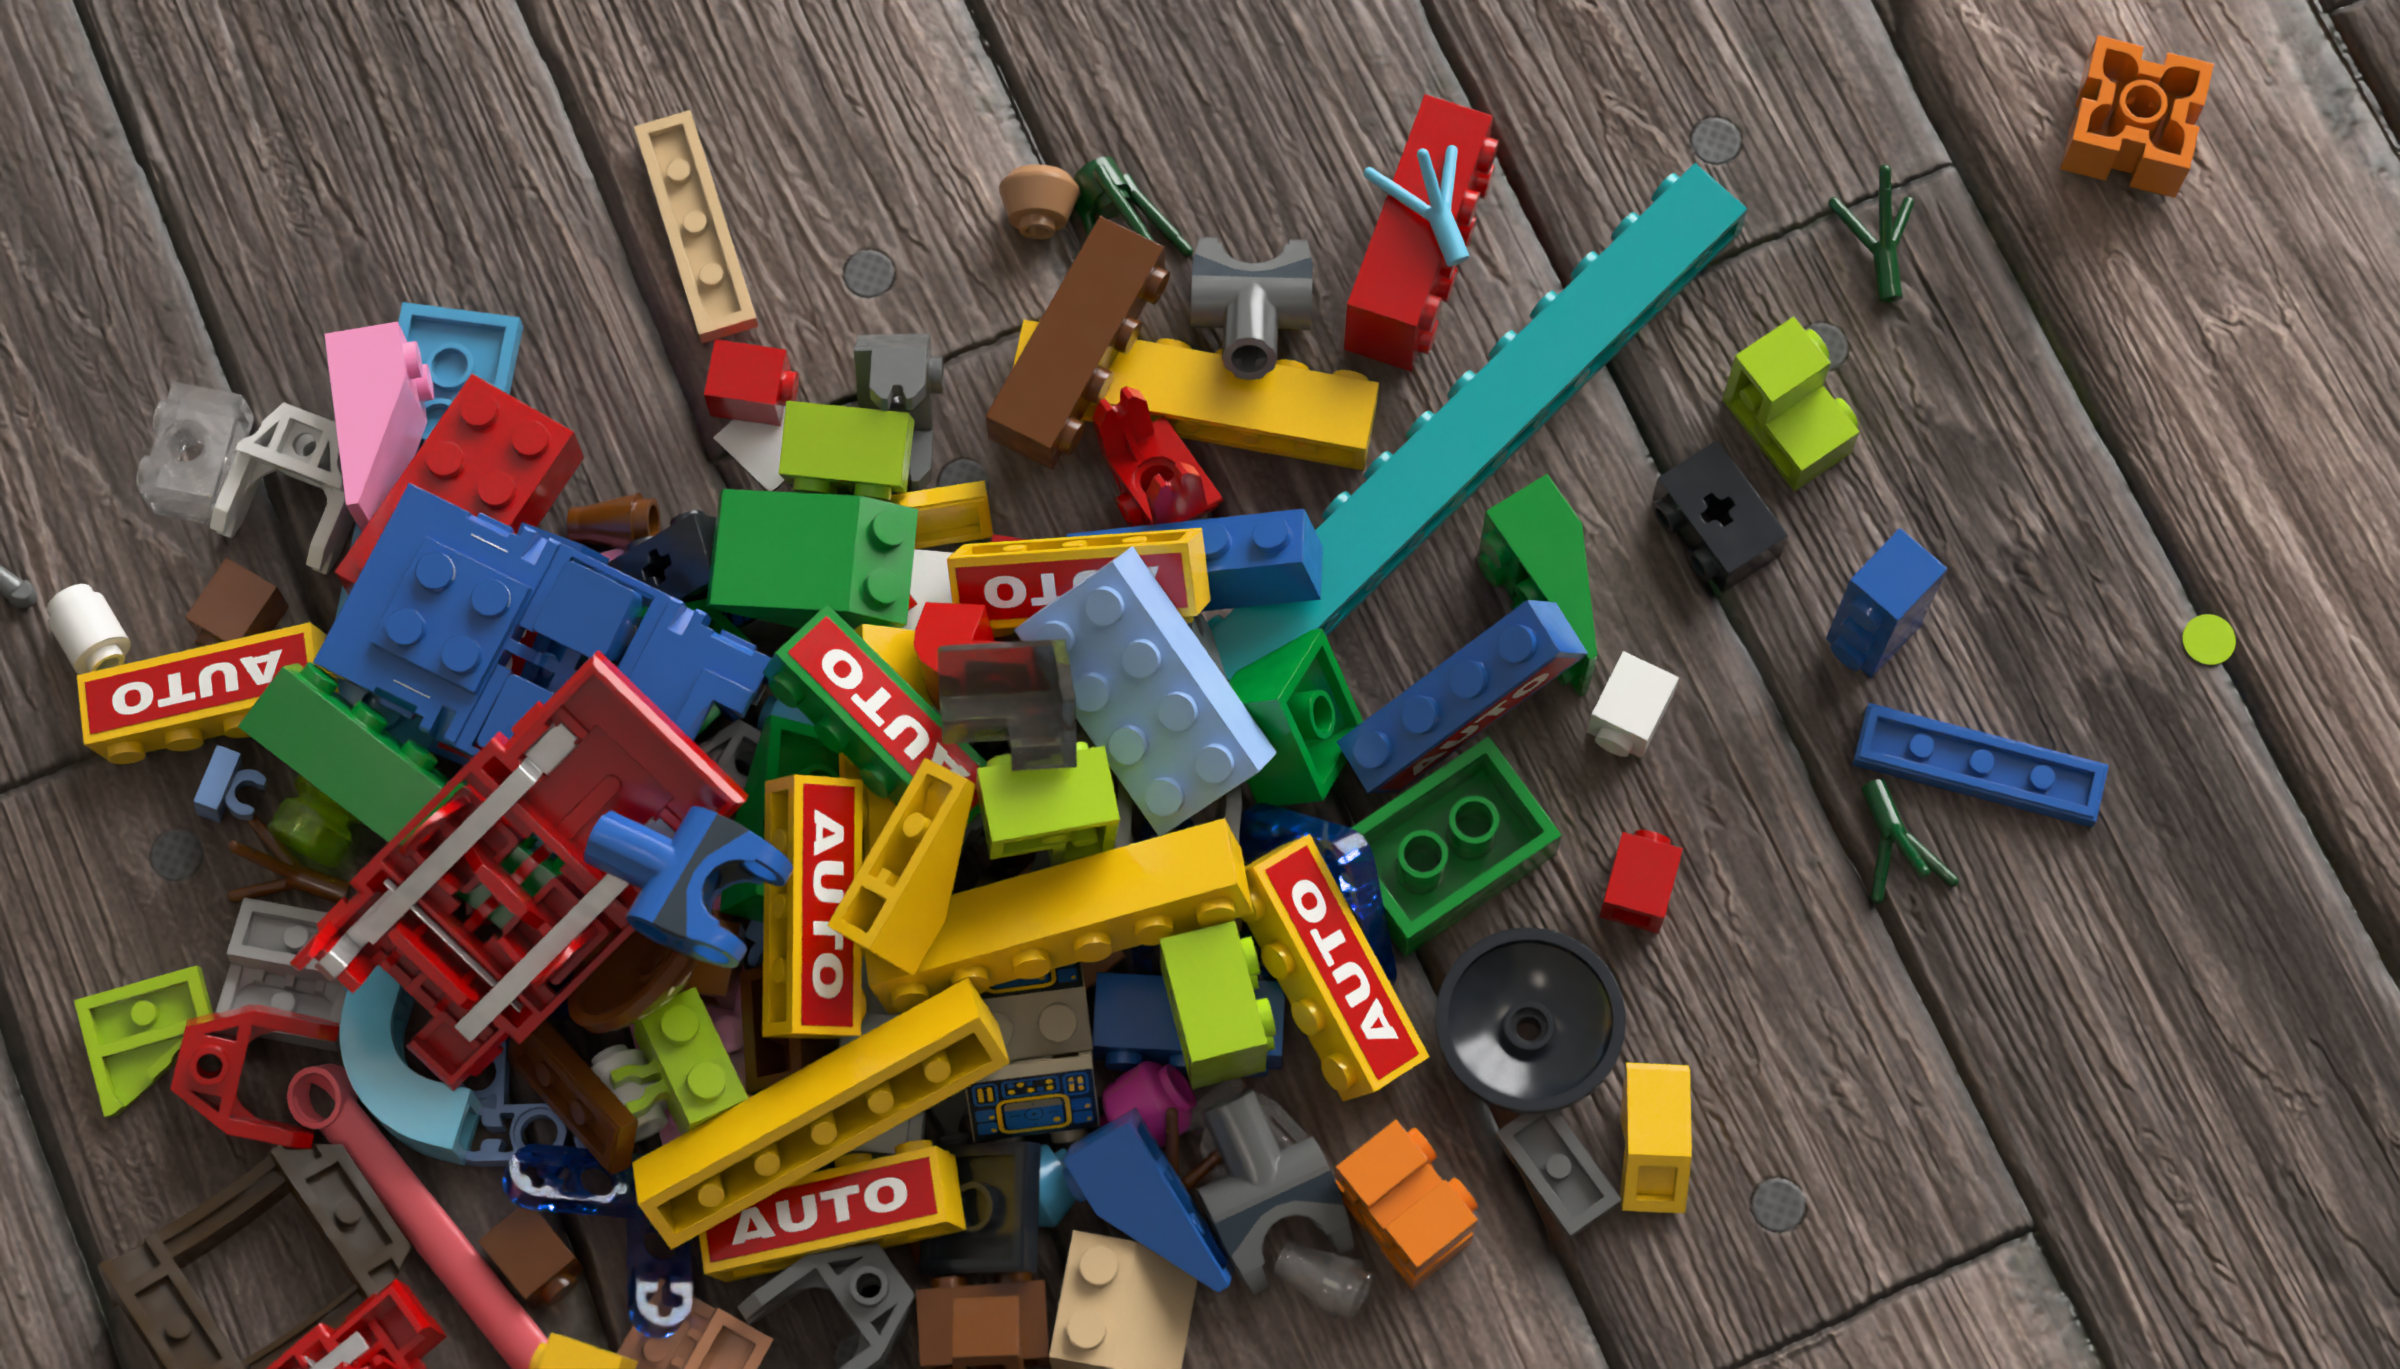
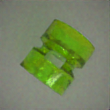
M298 774L293 784L299 796L285 798L266 829L276 839L315 862L335 869L351 845L352 834L348 828L349 824H362L363 822Z

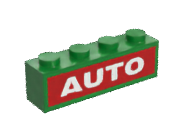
M828 604L773 655L762 672L769 679L768 684L773 694L784 705L790 708L797 707L814 724V731L817 737L827 748L835 753L842 752L860 769L859 775L863 779V783L875 795L881 798L888 797L897 806L924 758H927L975 784L966 828L981 814L976 791L977 768L987 767V762Z

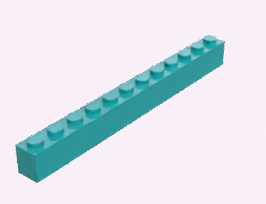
M1696 163L1680 177L1675 173L1669 175L1653 193L1651 200L1654 203L1640 216L1635 212L1626 216L1612 233L1611 240L1613 242L1600 255L1594 251L1587 254L1572 271L1570 278L1573 281L1559 295L1554 291L1547 293L1531 311L1529 318L1532 321L1518 334L1511 330L1503 335L1488 355L1491 360L1477 374L1472 370L1464 373L1449 390L1447 397L1450 400L1436 414L1428 410L1411 425L1405 436L1408 441L1392 455L1389 451H1385L1373 461L1364 474V478L1367 480L1352 495L1347 491L1342 492L1328 505L1322 514L1324 522L1315 530L1323 546L1321 600L1234 608L1225 618L1218 614L1207 622L1213 633L1228 683L1236 671L1308 631L1322 628L1327 637L1741 233L1748 208Z

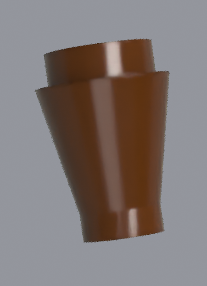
M640 493L583 507H570L567 514L569 540L577 543H588L625 550V547L630 542L643 537L654 536L661 532V517L657 501L654 498L644 499Z

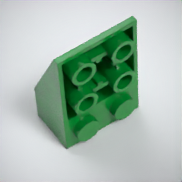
M1545 474L1485 511L1482 535L1480 537V556L1477 557V562L1488 582L1494 588L1502 585L1514 602L1511 605V611L1526 600L1557 603L1588 654L1557 676L1556 679L1563 686L1570 683L1579 697H1582L1588 693L1597 659L1583 528L1581 520L1549 475Z

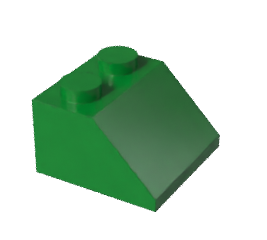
M1321 628L1310 630L1235 672L1229 682L1231 688L1277 752L1258 773L1245 781L1249 785L1259 808L1323 801L1347 762L1336 741L1363 722L1326 635Z

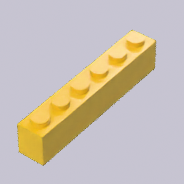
M1023 319L1014 365L1039 322ZM1167 338L1159 339L1156 343L1136 340L1127 355L1121 352L1118 353L1109 369L1114 372V376L1104 398H1106L1111 406H1115L1120 402L1121 388L1128 386L1137 389L1147 401L1152 422L1165 416L1180 438L1358 470L1365 469L1377 407L1379 382L1368 381V378L1361 373L1350 370H1338L1333 374L1311 371L1303 363L1282 359L1277 360L1275 368L1260 379H1240L1224 367L1222 349L1217 350L1215 353L1193 350L1182 341ZM1091 402L1081 420L1093 422L1092 416L1097 404Z
M1223 818L951 895L946 921L914 976L871 952L864 951L869 987L888 1014L904 1013L967 977L977 992L981 994L994 985L1019 978H1040L1055 968L1081 961H1101L1109 957L1113 952L1142 944L1158 945L1162 938L1230 922L1235 918L1253 914L1241 847L1226 819Z
M967 977L632 1162L638 1205L672 1250L1010 1064L998 1022Z

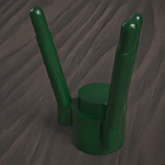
M1099 157L1085 164L1077 171L1073 180L1078 185L1081 196L1078 198L1074 208L1082 219L1087 238L1096 224V214L1106 219H1111L1121 214L1133 232L1154 241L1131 207L1132 201L1185 257H1190L1193 254V248L1139 190L1131 175H1123L1112 157Z

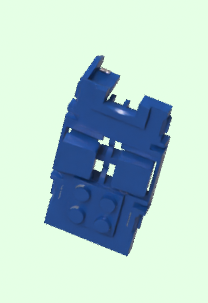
M409 483L313 661L321 669L380 697L379 704L411 720H414L417 716L422 718L419 729L424 734L473 758L480 751L474 747L476 741L479 746L484 747L498 731L510 739L514 735L511 728L538 701L544 705L597 650L603 653L611 662L613 660L618 662L617 668L693 742L713 704L718 707L726 719L732 722L740 719V717L744 718L751 704L757 706L766 686L769 687V679L762 672L771 658L756 651V645L723 629L720 635L715 633L714 630L708 628L712 619L707 613L699 609L693 611L687 608L684 602L552 538L546 540L536 530L525 526L521 535L518 536L513 533L514 529L481 512L475 517L470 512ZM641 595L653 600L649 607L641 604ZM525 630L532 633L536 631L567 646L568 648L561 662L519 643ZM512 654L554 673L548 688L545 689L525 678L512 674L513 671L506 668Z

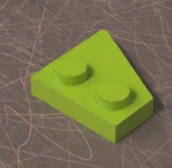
M197 965L74 1000L104 1117L118 1116L177 1063L187 1019L213 1013L201 967Z

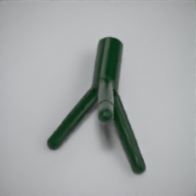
M1884 164L1879 168V241L1837 197L1830 198L1828 205L1873 254L1879 301L1894 302L1903 298L1896 249L1914 205V199L1909 196L1903 199L1892 225L1891 168Z
M1877 779L1865 784L1861 790L1880 832L1871 894L1872 902L1879 904L1883 901L1892 844L1894 842L1919 877L1927 878L1931 870L1948 886L1956 887L1959 883L1958 877L1905 829L1885 781Z

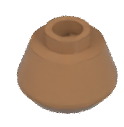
M1036 164L1015 168L999 184V195L1010 224L1019 229L1023 236L1032 239L1052 237L1055 231L1064 228L1076 205L1080 192L1078 185L1066 171L1049 165Z

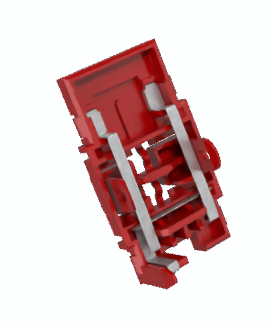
M599 650L544 705L538 701L511 728L514 735L510 739L498 731L353 877L349 884L357 890L355 895L349 901L343 897L316 924L319 931L289 963L300 972L315 958L318 963L314 967L330 982L336 978L352 994L365 982L379 964L433 1016L411 1038L406 1047L453 1092L470 1075L477 1077L504 1050L501 1044L509 1036L520 1045L635 931L627 922L626 915L642 889L603 872L584 861V852L589 835L600 817L609 811H613L672 839L691 807H703L729 818L746 802L749 796ZM463 779H465L469 783L461 787L438 811H436L431 817H429L402 845L400 844V842ZM534 832L544 844L510 875L501 864ZM555 852L565 862L559 869L562 873L552 878L532 897L521 884L542 862ZM483 884L492 895L462 924L452 914L462 903L454 894L459 891L467 894ZM500 904H503L515 915L502 928L504 935L500 939L494 934L483 944L473 932ZM616 925H618L621 930L557 993L548 985L549 982L557 985L569 977L616 930Z

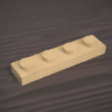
M691 110L634 126L701 343L759 327Z

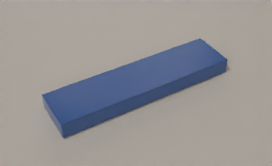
M1868 703L1865 708L1852 766L2091 828L2097 821L2109 767L2108 764L1872 703Z

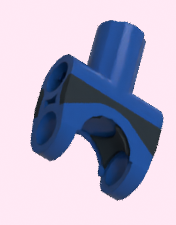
M693 806L689 809L672 839L618 813L609 811L602 815L589 835L584 852V861L587 864L642 889L626 915L627 922L636 931L684 956L725 968L737 967L744 957L747 948L735 935L718 926L719 921L710 915L714 900L724 889L737 883L750 882L762 885L763 882L774 886H785L794 869L791 862L778 849L749 829L711 810L698 806Z

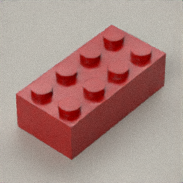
M1424 94L1393 182L1431 206L1417 158V152L1422 148L1428 150L1439 188H1441L1446 148L1449 145L1456 146L1458 153L1451 212L1465 246L1468 248L1477 220L1474 214L1479 198H1486L1495 171L1493 162L1499 140L1490 138L1493 115ZM1387 194L1347 302L1344 350L1412 371L1418 352L1426 355L1430 353L1439 326V321L1436 319L1441 302H1448L1456 281L1458 268H1455L1456 265L1447 266L1430 222L1389 194Z
M471 374L335 570V574L348 596L409 483L470 512L475 517L481 512L514 529L513 533L516 535L522 522L538 527L584 459L574 431L478 376Z

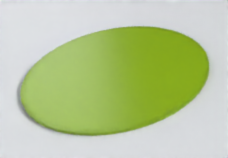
M2203 614L2194 617L2188 622L2183 631L2182 640L2184 648L2199 663L2216 665L2226 661L2234 652L2236 646L2234 630L2226 620L2219 616Z

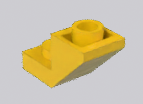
M1626 1063L1620 1111V1123L1625 1139L1620 1188L1622 1211L1686 1213L1692 1159L1689 1066Z

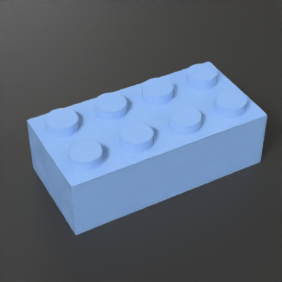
M1133 546L1014 629L1023 643L1033 644L1038 665L1095 746H1105L1109 766L1158 836L1164 835L1258 773L1277 753Z

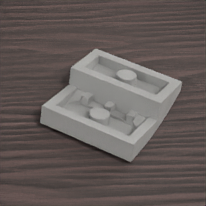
M244 897L226 953L231 964L216 1012L220 1013L248 1004H259L340 1023L341 1012L347 993L344 991L343 984L336 978L330 982L314 967L318 963L315 958L300 972L289 964L305 944L319 931L316 924L327 913ZM340 1029L336 1042L282 1031H274L258 1036L260 1038L339 1052Z

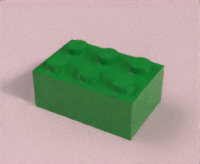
M1488 736L1336 837L1334 860L1401 953L1406 957L1556 856L1562 834Z

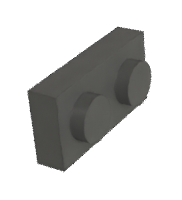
M1558 1111L1542 1114H1522L1495 1133L1494 1138L1568 1240L1620 1205L1622 1199Z

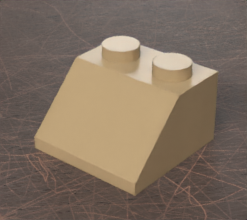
M1073 1230L1049 1354L1051 1368L1182 1369L1198 1280L1137 1241Z

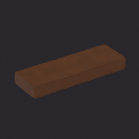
M545 1019L520 1045L510 1037L507 1060L606 1171L612 1175L630 1168L638 1120L554 1027Z

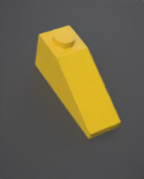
M924 758L827 926L872 954L914 976L947 918L975 784L951 770Z

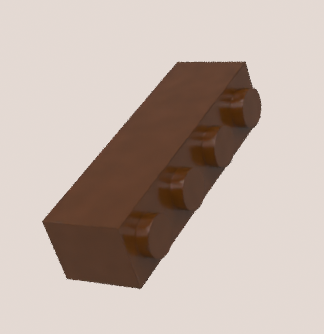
M1102 216L1098 218L985 416L988 439L1052 470L1062 453L1070 456L1074 452L1085 429V422L1081 421L1088 406L1091 402L1098 405L1099 401L1104 399L1114 376V372L1109 370L1119 352L1125 355L1130 352L1142 327V322L1138 320L1147 302L1155 305L1167 286L1170 272L1165 270V246Z

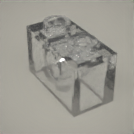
M172 381L167 400H161L154 413L153 432L156 438L151 455H145L141 459L136 478L137 489L154 514L206 524L211 523L215 503L237 454L236 445L243 438L249 437L255 417L242 395ZM204 445L202 453L196 459L187 462L179 461L181 454L188 447Z

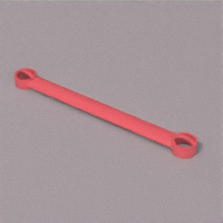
M330 1063L303 1068L296 1073L289 1083L287 1092L288 1108L294 1119L304 1127L319 1129L331 1144H342L400 1231L511 1369H529L536 1348L540 1343L547 1344L548 1338L358 1104V1095L351 1085L346 1070L342 1066ZM311 1083L325 1090L335 1102L334 1110L327 1119L321 1117L311 1104L309 1095Z

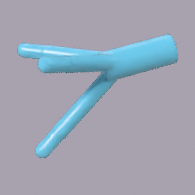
M1449 145L1446 148L1441 188H1439L1428 150L1422 148L1417 152V158L1431 206L1371 167L1366 168L1363 172L1366 179L1430 222L1448 267L1460 264L1470 258L1451 212L1458 153L1456 146Z

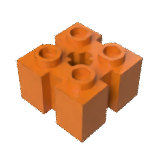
M2097 35L2083 69L2075 107L2078 109L2069 128L2060 170L2106 181L2111 169L2132 173L2129 187L2176 198L2191 167L2200 128L2195 126L2205 106L2214 63L2167 52L2162 64L2141 60L2144 46Z
M1396 1119L1335 1167L1334 1177L1336 1178L1335 1181L1340 1190L1345 1208L1364 1231H1368L1380 1246L1382 1254L1413 1290L1471 1244L1474 1235L1472 1231L1476 1229L1478 1222L1477 1217L1472 1212L1478 1208V1205L1471 1193L1457 1178L1454 1177L1447 1182L1446 1179L1443 1181L1436 1173L1431 1162L1437 1159V1154L1420 1131L1413 1127L1406 1132Z

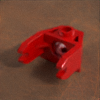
M1128 386L1121 388L1120 402L1115 406H1111L1106 398L1099 401L1092 420L1100 450L1120 493L1119 496L1115 497L1116 505L1129 527L1193 521L1219 506V503L1223 501L1221 494L1165 416L1152 422L1147 401L1139 390Z
M248 1004L220 1013L215 1012L187 1019L170 1090L228 1135L276 1145L281 1144L291 1148L311 1149L314 1130L254 1116L241 1104L236 1095L248 1043L258 1036L274 1031H282L336 1042L340 1023L259 1004ZM205 1054H214L220 1058L222 1066L215 1071H206L199 1065L198 1060Z

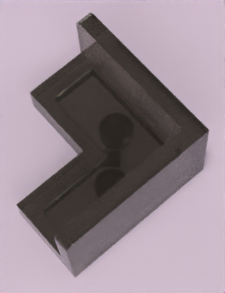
M1065 639L943 645L937 649L939 714L943 744L1007 740L1012 771L1077 767L1075 693Z

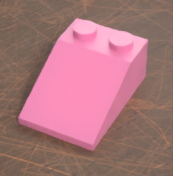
M398 322L324 334L345 501L361 532L414 458L427 425L425 401L434 400L433 382L428 364L422 365L417 341L407 342Z

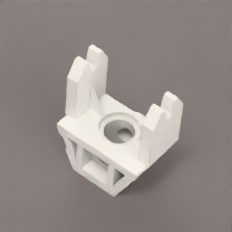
M283 402L262 421L260 428L255 434L245 437L237 443L235 448L237 454L215 503L210 528L217 531L218 534L232 539L246 517L261 479L274 471L321 488L327 497V506L311 541L306 565L312 567L317 572L328 575L338 561L355 521L345 501L336 422Z

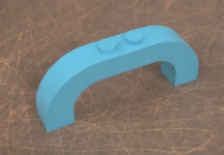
M539 838L535 846L539 848L544 842ZM555 852L550 855L554 860L558 856ZM378 964L365 982L353 994L343 985L344 991L347 993L341 1012L340 1048L347 1076L363 1104L398 1141L426 1156L465 1166V1157L467 1151H470L480 1119L478 1115L479 1110L483 1105L471 1089L459 1086L453 1092L445 1083L427 1079L410 1069L405 1056L404 1037L415 998Z

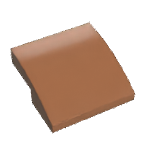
M659 1278L616 1354L638 1361L636 1369H757L774 1339L720 1308L715 1309L664 1279Z

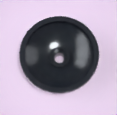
M1527 927L1509 929L1492 934L1472 945L1456 960L1448 971L1438 995L1435 1025L1438 1045L1448 1068L1469 1092L1482 1101L1506 1111L1523 1114H1542L1558 1111L1580 1102L1605 1081L1614 1068L1623 1045L1626 1016L1623 997L1618 983L1607 965L1596 953L1566 934L1543 928ZM1530 1023L1538 1028L1540 1035L1534 1040L1526 1041L1518 1036L1516 1029L1521 1024Z

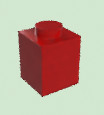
M715 339L704 390V398L711 417L781 426L786 401H796L799 374L798 372L791 371L786 349Z
M1636 830L1634 835L1622 832L1599 917L1659 934L1666 915L1683 848L1670 845L1671 840L1667 836L1654 831Z

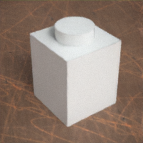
M1623 651L1591 714L1587 733L1596 736V743L1610 753L1623 757L1631 753L1643 758L1674 695L1679 677Z

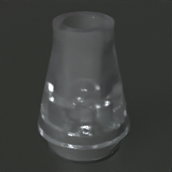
M1289 1241L1285 1245L1274 1269L1275 1276L1286 1280L1333 1318H1337L1341 1314L1351 1320L1362 1309L1374 1280V1273L1363 1268L1362 1260L1305 1247L1293 1241Z

